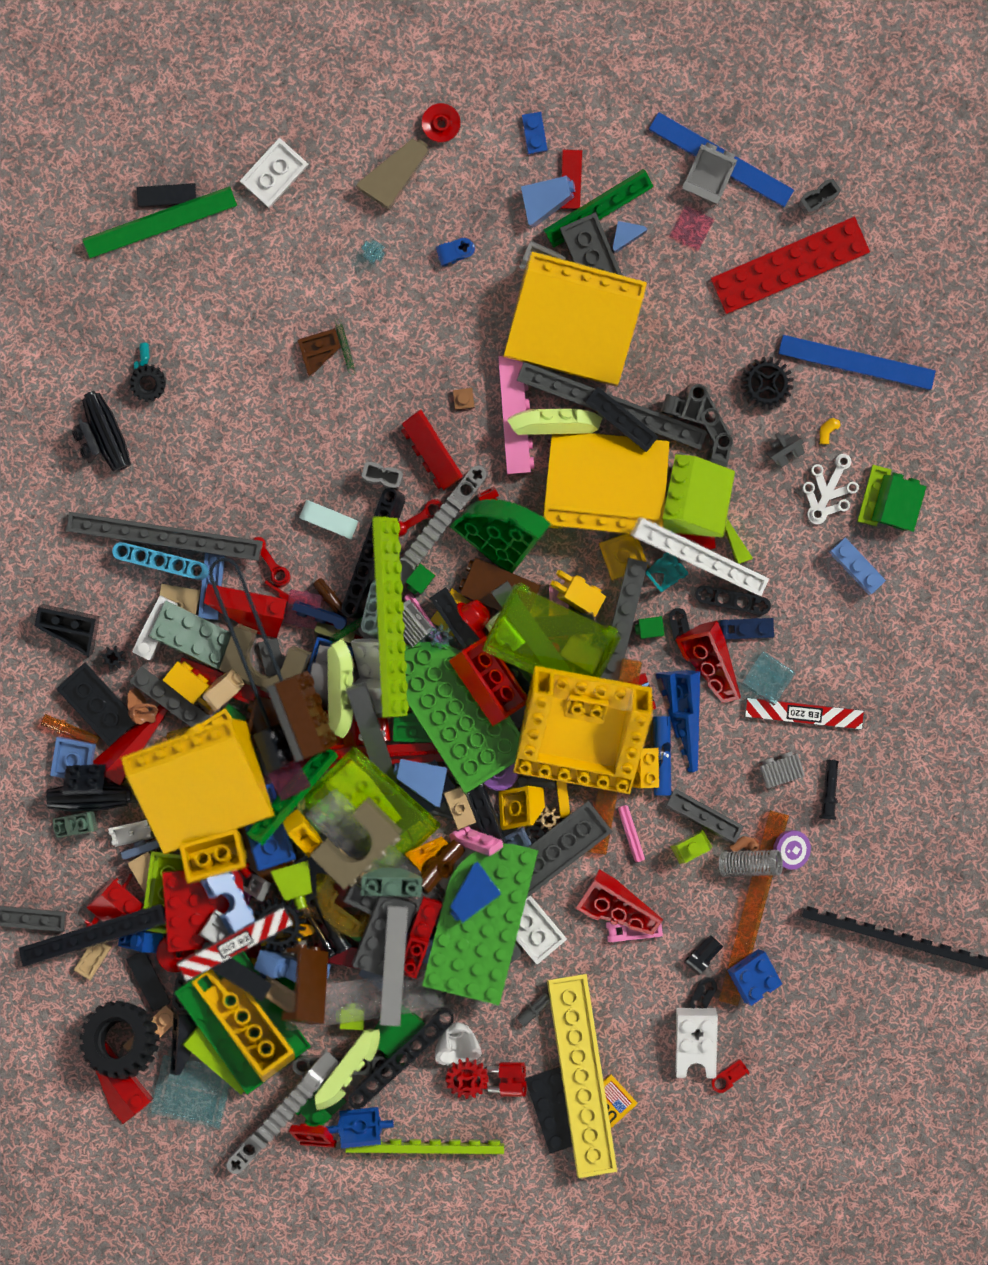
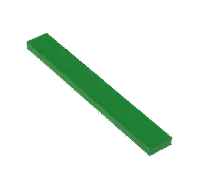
M229 186L91 235L82 240L89 258L233 208L237 206V203Z

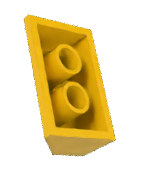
M237 829L179 845L187 883L246 867V850L243 837Z

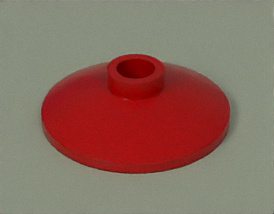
M434 104L423 114L422 129L425 135L432 141L439 143L448 142L460 130V116L456 109L448 104ZM439 121H443L445 126L440 128L437 124Z
M165 936L157 947L156 955L158 963L164 970L177 973L181 972L177 962L194 954V950L180 951V956L176 957V952L167 951Z

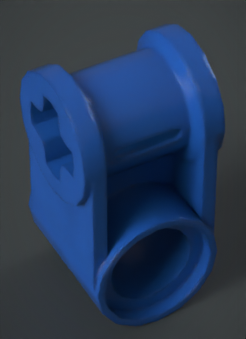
M460 238L437 246L436 251L441 266H448V263L454 264L459 260L472 256L475 252L474 243L468 238ZM464 243L469 246L467 247V252L461 250Z

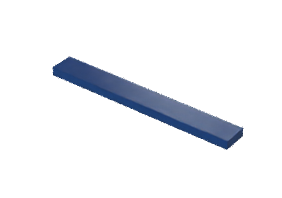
M658 112L649 128V131L695 157L701 144L706 145L708 142L717 146ZM717 146L716 150L724 153L725 150ZM735 156L734 158L738 161L730 177L784 208L794 189Z
M787 335L782 336L778 355L928 390H932L936 370Z

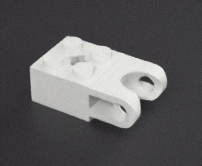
M676 1008L675 1072L677 1078H685L688 1067L695 1063L702 1064L705 1067L707 1078H716L718 1023L716 1008Z

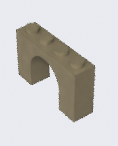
M238 624L234 627V632L255 685L260 686L262 691L268 692L267 687L279 682V678L277 675L266 676L255 670L250 660V651L257 630ZM231 635L219 670L225 674L233 669L241 676L245 684L251 685ZM296 646L290 647L280 670L283 680L305 672L312 653Z
M369 797L352 813V816L371 836L372 847L368 854L356 858L347 856L326 838L310 855L343 889L348 885L353 887L360 879L358 876L362 872L366 874L374 866L372 862L376 858L380 860L387 853L385 849L390 844L394 846L401 839L399 835L403 830Z

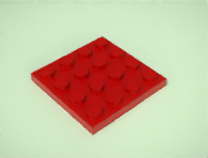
M239 869L231 871L237 888H240L244 894L242 873ZM185 870L162 872L164 909L167 923L165 924L167 951L176 952L201 949L207 940L201 937L199 933L214 910L221 914L227 912L229 908L228 899L223 895L209 898L201 880L187 883Z

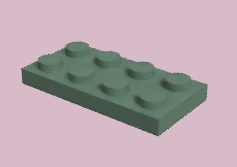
M166 600L148 637L219 671L231 638V633Z

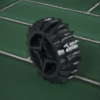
M762 357L760 364L755 359V367L749 363L747 367L750 371H743V374L748 377H741V381L746 382V384L741 385L740 388L747 389L743 393L744 397L747 395L751 396L747 400L748 403L753 399L756 401L753 407L756 408L761 403V410H764L766 404H768V409L772 410V403L778 408L780 407L778 400L785 403L787 400L784 396H791V393L786 390L793 389L794 386L788 385V383L793 382L794 379L787 378L791 371L784 372V369L787 367L786 364L782 367L778 366L781 360L778 359L773 364V357H770L768 363H766V358ZM771 368L775 372L771 375H765L759 369ZM753 374L759 381V387L755 391H753L751 385ZM779 375L783 382L781 393L775 385V380ZM772 377H774L770 383V385H772L771 388L769 386H766L762 390H760V388L763 386L762 384L764 383L762 382L763 379L767 381L768 379L770 380ZM764 391H768L775 398L764 399L759 397V395Z
M275 897L274 904L268 899L266 901L268 907L264 904L260 905L263 912L255 911V914L261 918L267 915L266 913L271 909L284 906L287 913L290 912L295 919V929L289 926L282 930L292 934L291 937L285 940H275L278 934L276 933L265 939L268 942L265 948L268 949L273 944V951H276L277 946L280 945V950L284 951L285 944L288 948H292L291 941L294 944L299 943L295 938L296 936L303 938L304 935L299 930L305 931L306 927L300 926V923H305L306 919L299 918L304 912L297 913V906L291 907L293 900H290L287 905L284 898L279 903L278 898Z

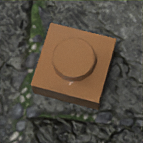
M472 388L453 390L455 410L475 408Z

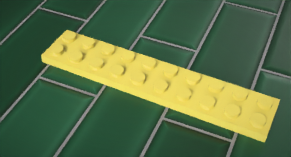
M587 974L547 980L577 1178L617 1172Z

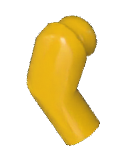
M830 418L821 425L819 444H829L830 433L841 426L838 419Z

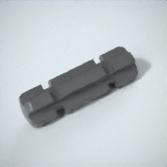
M519 777L518 788L534 786L544 789L545 787L556 789V780L539 777H529V779Z

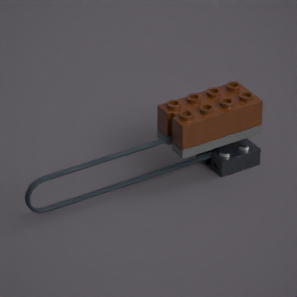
M229 558L217 559L210 566L209 578L268 727L253 735L267 771L270 772L292 762L294 758L297 762L335 746L336 736L329 727V718L322 709V700L315 691L312 675L307 670L283 680L239 566ZM221 561L230 562L237 571L279 678V682L268 686L267 689L281 724L271 726L214 581L213 569Z

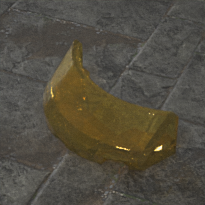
M317 873V899L326 921L344 935L362 937L371 914L352 915L336 905L334 901L338 893L333 889V884L336 881L328 874Z

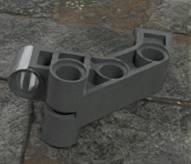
M692 383L687 387L684 399L666 394L661 413L703 424L712 440L706 460L727 467L733 439L709 396L707 388L702 384ZM699 387L701 391L700 395L695 398L693 396V390L694 388ZM709 411H712L715 415L712 422L705 420V414ZM721 436H726L728 443L721 447L718 444V439Z

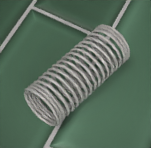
M754 850V852L722 851L719 856V871L723 877L780 875L782 872L783 860L779 850Z

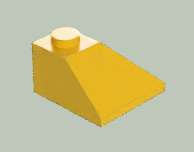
M524 786L499 791L500 826L502 831L533 825L545 808L544 788Z

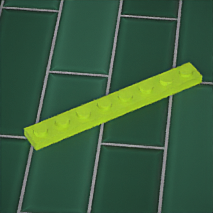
M381 1139L380 1145L346 1148L345 1153L504 1154V1143H500V1140H488V1143H480L481 1140L477 1139L469 1140V1143H461L459 1139H450L449 1143H441L440 1139H430L429 1142H421V1139H410L409 1142H401V1139H390V1142H382Z

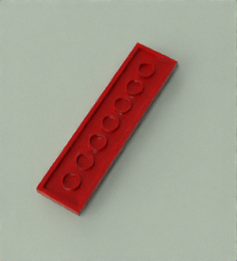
M854 216L711 278V281L725 314H729L869 254L870 250Z

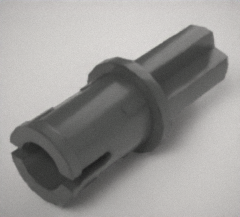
M544 993L533 1004H528L529 1007L517 1017L524 1027L537 1015H541L540 1012L550 1003L549 995Z

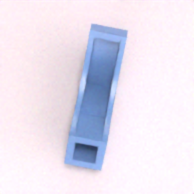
M273 949L260 950L254 969L272 979L286 977L296 983L297 958L273 951ZM328 963L327 979H328V977H329V975H330V972H329L330 967H331V964H330V963Z

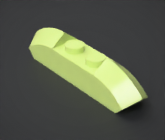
M531 409L518 412L508 418L510 426L517 435L593 433L599 429L602 417L596 413L582 409Z
M343 639L334 643L328 649V724L335 735L341 738L346 736L353 720V709L346 692V687L352 686L353 663L349 649Z
M379 1029L364 1030L315 1094L317 1110L328 1108L341 1100L346 1094L342 1086L346 1088L353 1079L351 1077L352 1073L355 1070L358 1072L365 1062L362 1060L372 1061L379 1045Z

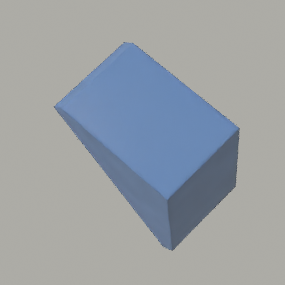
M618 221L612 247L613 254L647 233V228L641 225Z

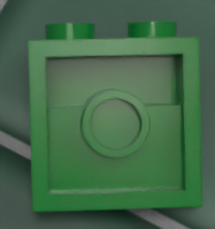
M315 1090L312 1097L307 1099L306 1103L300 1107L296 1114L298 1116L302 1114L306 1118L305 1124L309 1126H323L347 1100L343 1097L334 1105L317 1110L315 1102L317 1091Z

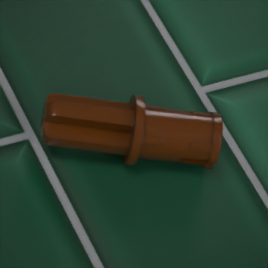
M322 578L316 580L313 586L323 597L322 601H326L331 609L338 614L342 610L343 603L334 594L335 591H332Z

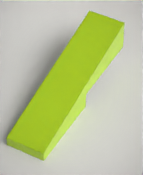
M727 519L725 533L736 563L741 564L752 560L753 557Z

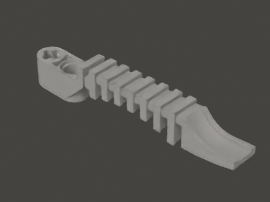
M476 465L469 470L456 489L449 495L447 501L442 504L441 509L435 513V517L428 522V526L422 530L423 532L418 535L417 540L411 544V548L400 559L402 564L401 582L403 585L417 568V565L424 560L423 557L427 556L429 549L433 548L435 541H438L441 537L440 535L446 531V527L453 522L452 519L458 516L459 511L464 508L487 479L488 470L485 466ZM482 470L481 475L483 477L476 478L474 471ZM464 484L470 485L472 489L469 495L462 492Z
M325 1051L303 1075V1080L299 1079L297 1081L296 1088L293 1087L290 1090L289 1096L286 1095L283 1102L277 1105L276 1110L273 1109L270 1117L267 1116L263 1124L260 1123L257 1130L253 1131L236 1147L228 1157L227 1169L232 1174L241 1173L255 1156L267 1146V1143L273 1140L274 1136L280 1132V1129L284 1128L287 1121L293 1118L295 1112L297 1113L300 1107L306 1103L307 1099L312 1097L313 1092L318 1090L323 1081L340 1063L328 1051ZM247 1144H251L254 1146L255 1150L252 1152H247L244 1149V1146ZM237 1160L240 1161V1164H239V1165H238V1164H236L235 1166L232 1165V1164H233V1161H235V1162H236Z

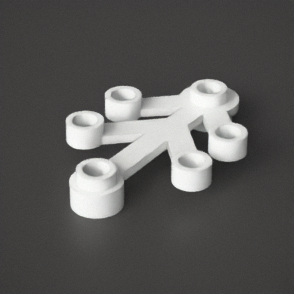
M840 454L836 457V468L827 486L823 477V467L816 464L811 468V473L815 476L822 496L818 503L814 495V484L806 482L803 485V492L806 493L810 504L807 516L813 524H821L826 520L827 515L838 511H847L850 508V502L846 499L839 501L836 505L826 507L830 499L848 493L854 494L859 490V485L856 482H850L847 486L835 489L843 470L851 465V458L847 454ZM841 458H845L847 460L846 465H842L840 463ZM815 467L821 469L820 474L814 472ZM807 484L812 486V490L810 492L806 491L805 486ZM851 484L856 486L855 491H850L849 486ZM841 502L847 503L846 509L841 508ZM815 511L821 512L820 518L814 516Z

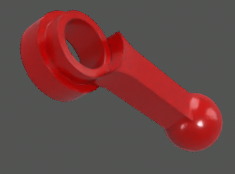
M432 499L425 504L424 510L405 522L398 521L400 525L399 537L404 536L408 528L422 520L434 518L435 515L430 513L429 506L436 504L440 510L443 504L442 501Z
M253 538L252 540L263 542L261 556L271 570L270 577L273 584L277 587L288 585L291 580L290 572L285 567H280L266 549L264 538ZM278 572H284L285 578L278 581L275 579V575Z

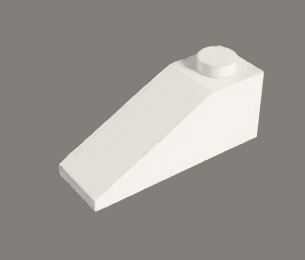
M161 595L132 651L149 661L155 657L161 644L148 637L164 601L167 600L178 605Z

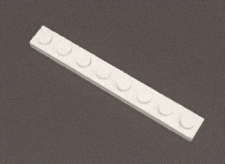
M641 517L638 518L631 533L633 537L758 596H762L769 578Z

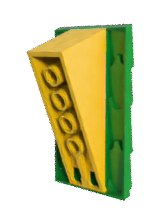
M244 951L232 957L261 976L254 969V965ZM212 969L199 974L175 992L179 1001L247 1095L311 1048L294 1022L282 1020V1012L286 1011L267 998L261 1002Z

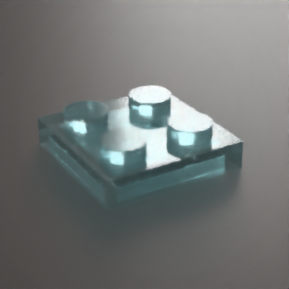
M762 651L741 684L774 706L796 672Z

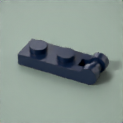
M298 600L294 602L292 610L296 611V615L306 618L309 615L315 617V621L326 624V621L333 623L336 629H343L347 624V618L343 615Z
M774 618L718 620L725 639L774 638ZM734 625V633H729L728 626Z

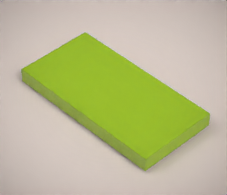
M197 1026L182 1045L242 1095L244 1090Z

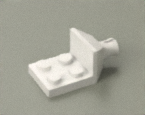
M354 639L351 641V646L360 678L352 686L366 683L375 712L382 713L379 639Z

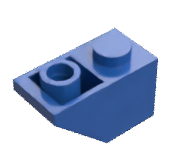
M142 931L120 938L118 946L139 952L156 953L157 947L163 939V933Z

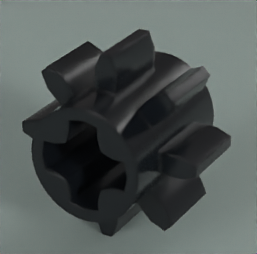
M115 646L114 650L106 647L108 652L101 654L106 660L102 664H110V670L114 668V665L120 669L121 661H126V659L122 658L125 651L119 652L118 646ZM115 652L118 660L112 663V659H109V656Z

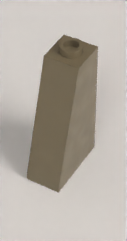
M412 138L359 181L356 185L357 189L390 211L429 154L428 145L420 139L416 141Z

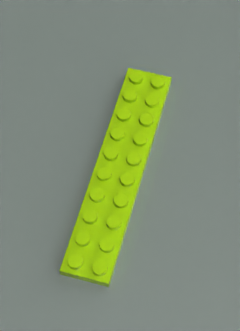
M373 517L382 717L408 716L409 703L406 694L408 684L405 674L407 664L404 654L406 644L403 634L405 624L402 613L404 604L401 593L403 591V584L401 582L400 525L398 518Z

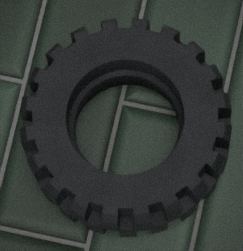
M111 1001L106 1002L104 1007L99 1005L95 1008V1014L90 1012L87 1016L88 1022H83L81 1027L84 1029V1032L79 1035V1040L83 1042V1044L79 1045L80 1051L85 1053L82 1057L85 1062L90 1063L89 1067L97 1071L98 1074L115 1079H128L129 1076L135 1077L139 1075L138 1071H145L148 1068L146 1064L153 1062L155 1057L152 1055L154 1051L158 1052L159 1046H156V1041H160L159 1034L155 1033L158 1027L156 1023L152 1022L153 1017L146 1013V1010L123 1001H116L115 1003ZM127 1022L133 1030V1045L123 1057L118 1059L112 1058L107 1053L105 1047L106 1035L116 1023Z

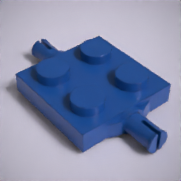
M372 1107L339 1111L338 1125L326 1127L331 1134H339L341 1148L380 1145L382 1129L394 1128L393 1119L381 1121L379 1108Z

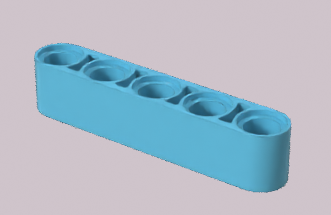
M123 542L116 543L112 549L113 556L125 562L196 580H203L209 574L207 565L195 560ZM122 547L127 548V554L124 557L120 555ZM144 551L146 558L140 562L138 556ZM160 556L164 557V564L162 566L157 565V559ZM178 561L183 563V568L180 571H177L175 568ZM200 565L202 568V572L200 575L196 576L194 573V569L196 566Z

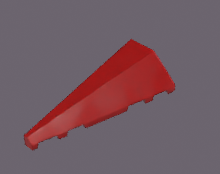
M159 705L154 723L147 721L141 725L136 724L112 746L94 759L93 764H106L105 777L118 785H122L127 776L121 757L145 749L169 710Z

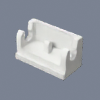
M148 820L108 829L109 834L112 836V845H115V847L154 838Z

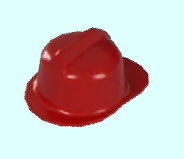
M478 600L467 604L458 603L457 610L461 618L480 639L485 637L484 627L490 620L489 610Z

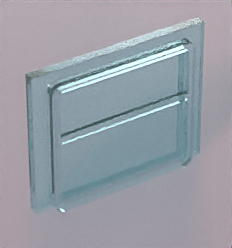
M164 1055L150 1113L220 1129L230 1085L206 1064L190 1060L187 1061L180 1075L170 1074L171 1056Z

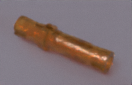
M47 714L44 715L40 724L56 731L59 735L64 734L79 741L94 743L96 746L100 739L98 735L66 723V720H59Z

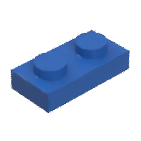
M536 112L522 115L528 154L547 152L542 113Z

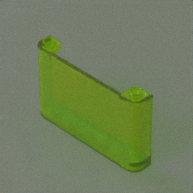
M514 584L482 646V650L532 674L534 667L540 666L601 678L621 640V636L618 634L619 630L610 625L605 627L530 591V588L525 584Z
M355 746L305 795V806L311 812L315 811L364 855L368 854L371 850V836L352 816V813L368 797L403 830L399 835L401 839L394 846L390 844L385 849L387 853L380 860L376 858L373 861L377 865V869L398 868L407 859L406 852L421 846L440 828L438 820Z

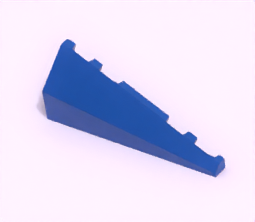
M682 670L656 673V678L661 679L664 690L661 691L662 696H667L670 708L667 711L671 718L676 738H681L684 746L681 749L682 755H687L689 761L687 771H698L700 672Z

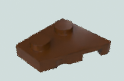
M335 328L298 339L308 376H312L341 348Z

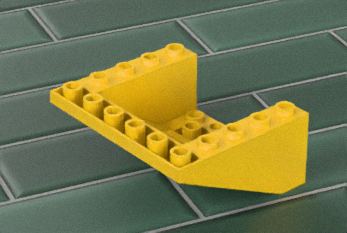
M531 252L525 266L503 357L617 387L636 326L647 282Z
M595 433L552 434L543 517L551 523L549 528L562 529V527L631 534L639 517L663 528L670 441L656 440L649 450L645 452L632 440L624 436Z
M535 666L513 773L630 794L652 718V688Z
M229 718L121 757L126 776L163 854L180 850L179 845L239 829L274 816L246 721Z

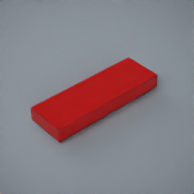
M563 149L562 177L567 176L570 178V181L573 180L575 192H573L574 198L562 206L561 209L576 210L580 208L582 150Z

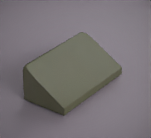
M317 622L314 636L334 642L338 639L332 636L341 629ZM351 632L342 638L347 646L352 647L351 641L354 640L355 633Z

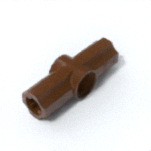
M452 840L439 856L430 858L427 870L421 876L422 893L428 895L442 878L446 879L451 876L453 865L466 851L458 841Z

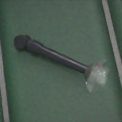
M308 904V907L299 909L300 912H304L300 917L309 919L322 942V946L327 950L328 957L335 956L336 949L331 947V943L326 939L312 916L315 907H311Z

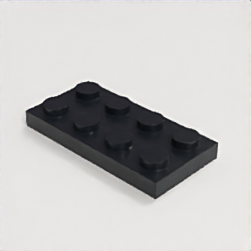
M86 662L56 688L109 747L135 724L129 717L128 707Z
M560 1066L526 1077L525 1081L549 1153L572 1147Z

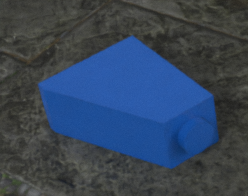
M478 861L472 865L450 905L452 908L450 911L451 915L456 921L460 919L462 923L501 895Z

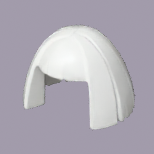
M459 1022L453 1023L439 1037L435 1049L436 1061L442 1065L447 1064V1066L453 1062L458 1064V1059L465 1062L466 1058H469V1062H472L474 1059L480 1058L482 1054L480 1045L472 1030L467 1025Z

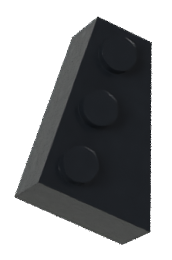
M42 604L38 606L34 626L50 636L63 641L69 647L82 652L83 655L89 658L94 651L100 616Z

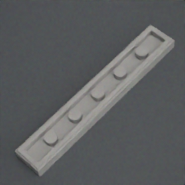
M388 905L380 1025L400 1026L408 907Z

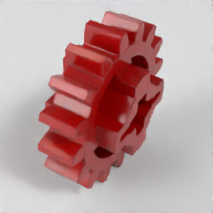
M466 1058L465 1062L458 1059V1064L453 1062L451 1063V1068L447 1069V1088H451L452 1094L457 1092L458 1098L462 1095H465V1099H468L469 1095L476 1098V1093L482 1095L483 1089H487L489 1077L487 1069H483V1063L477 1065L476 1059L472 1062H469V1058Z

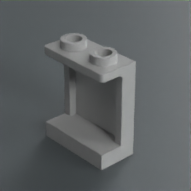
M707 142L706 145L701 144L682 188L718 204L738 160L734 158L735 154L726 150L724 153L716 150L717 146Z

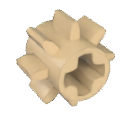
M545 805V810L541 812L536 822H542L540 825L541 829L548 827L550 830L553 825L556 826L558 824L556 819H559L560 815H554L555 807L549 810ZM551 815L552 820L545 822L544 816Z

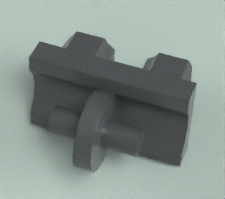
M778 432L775 434L777 440L771 443L774 448L766 454L782 468L789 463L786 457L787 453L792 452L795 458L805 453L802 446L804 441L796 434L790 437L788 433L781 436Z

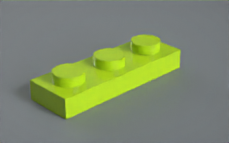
M872 465L857 522L877 527L878 522L871 520L883 476L891 475L892 469Z

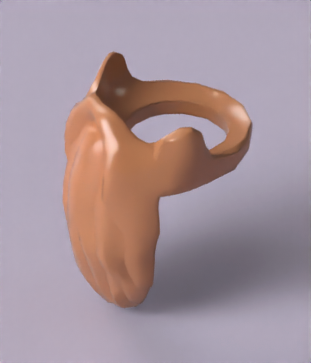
M137 688L131 689L127 694V707L131 720L139 725L147 721L154 723L158 708L155 705L146 704L144 696ZM148 707H152L153 709L148 712Z

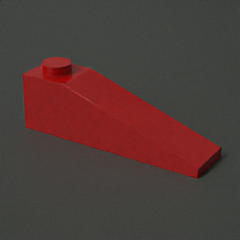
M207 584L204 604L223 614L212 584ZM217 586L228 617L239 624L257 630V634L261 635L245 591ZM249 592L266 636L277 638L283 621L287 599Z
M717 620L700 624L675 639L682 656L686 661L692 663L696 668L695 671L700 672L708 682V687L722 703L741 698L726 640Z
M600 869L591 880L576 906L577 910L592 919H603L610 921V924L625 925L631 930L653 935L663 921L659 915L618 880Z
M105 1041V1047L109 1056L118 1059L119 1056ZM96 1071L109 1107L122 1124L131 1119L154 1099L136 1077L129 1076L128 1079H115L98 1074Z

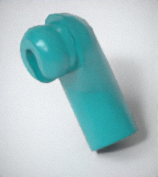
M148 343L139 344L140 361L134 362V370L138 369V366L148 364L150 359Z

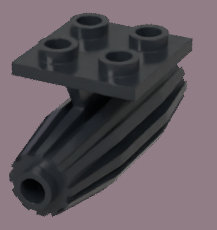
M95 391L86 393L82 404L87 423L82 422L81 418L77 419L72 431L75 441H79L81 445L80 453L84 460L87 459L88 464H90L101 453L113 472L126 469L131 465L125 439L113 412L100 393H95Z
M106 764L66 766L63 786L47 789L46 802L47 808L69 812L104 811L127 806L128 802L132 800L131 790H128L127 786L104 783Z

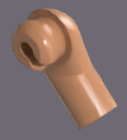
M742 836L735 844H731L729 847L733 852L740 851L742 848L754 852V850H759L760 845L755 838Z

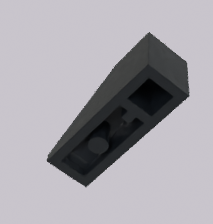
M173 1014L170 1072L173 1075L181 1074L192 1053L182 1045L197 1027V1024L189 1014Z

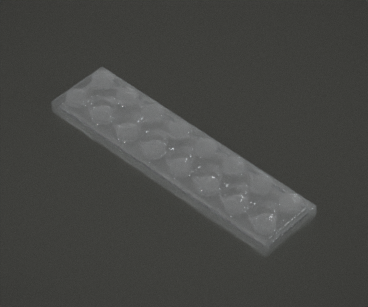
M336 788L306 813V817L345 855L356 858L370 852L372 840L369 832L352 816L356 808ZM391 844L385 849L387 853L380 860L376 858L372 862L374 866L367 872L369 873L379 868H402L419 876L423 875ZM436 887L428 895L421 892V897L396 896L416 903L418 905L416 911H418L423 896L437 901L444 898L443 893Z
M426 970L419 971L416 979L403 975L401 1014L444 1008L442 991L422 986ZM383 976L327 984L325 1023L308 1025L285 1021L286 1030L291 1031L380 1018Z

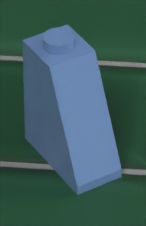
M563 176L521 186L529 226H538L574 198L575 185L573 180L570 181L569 177Z
M400 759V764L396 763L394 775H397V780L434 807L440 808L447 768Z

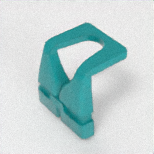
M667 552L646 570L647 576L660 592H663L668 587L677 583L679 579H683L689 574L682 563H678V558ZM652 573L664 574L661 586L652 577Z

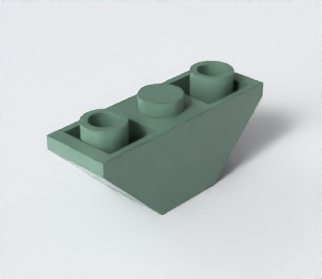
M94 811L52 819L56 838L98 830Z
M379 868L362 875L361 895L421 897L422 877L405 869Z

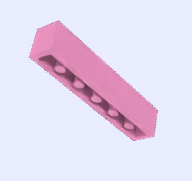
M498 356L507 475L531 474V469H534V458L529 455V449H533L532 438H528V435H517L508 422L510 416L521 411L530 410L529 398L525 399V391H528V385L516 381L523 362Z

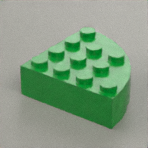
M486 499L476 501L467 506L449 527L499 568L513 573L551 523L545 517L518 504L504 500Z

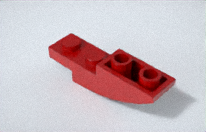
M425 896L422 897L406 939L405 976L416 979L429 945L431 933L442 906L440 901Z

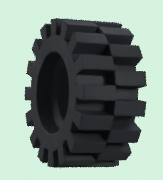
M148 364L138 366V369L133 371L130 379V389L133 391V395L137 396L139 400L144 399V402H148V400L152 402L156 398H160L166 386L165 374L160 371L159 367H154L155 365L153 364L151 366H148ZM144 376H151L154 378L156 385L153 389L146 390L141 386L140 380Z

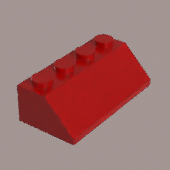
M420 409L404 421L401 432L406 440L410 438L414 443L411 446L417 457L421 455L424 459L422 465L427 473H433L435 478L432 481L438 490L442 488L443 491H446L462 481L464 476L423 411Z
M487 636L449 660L492 726H495L527 704V695Z

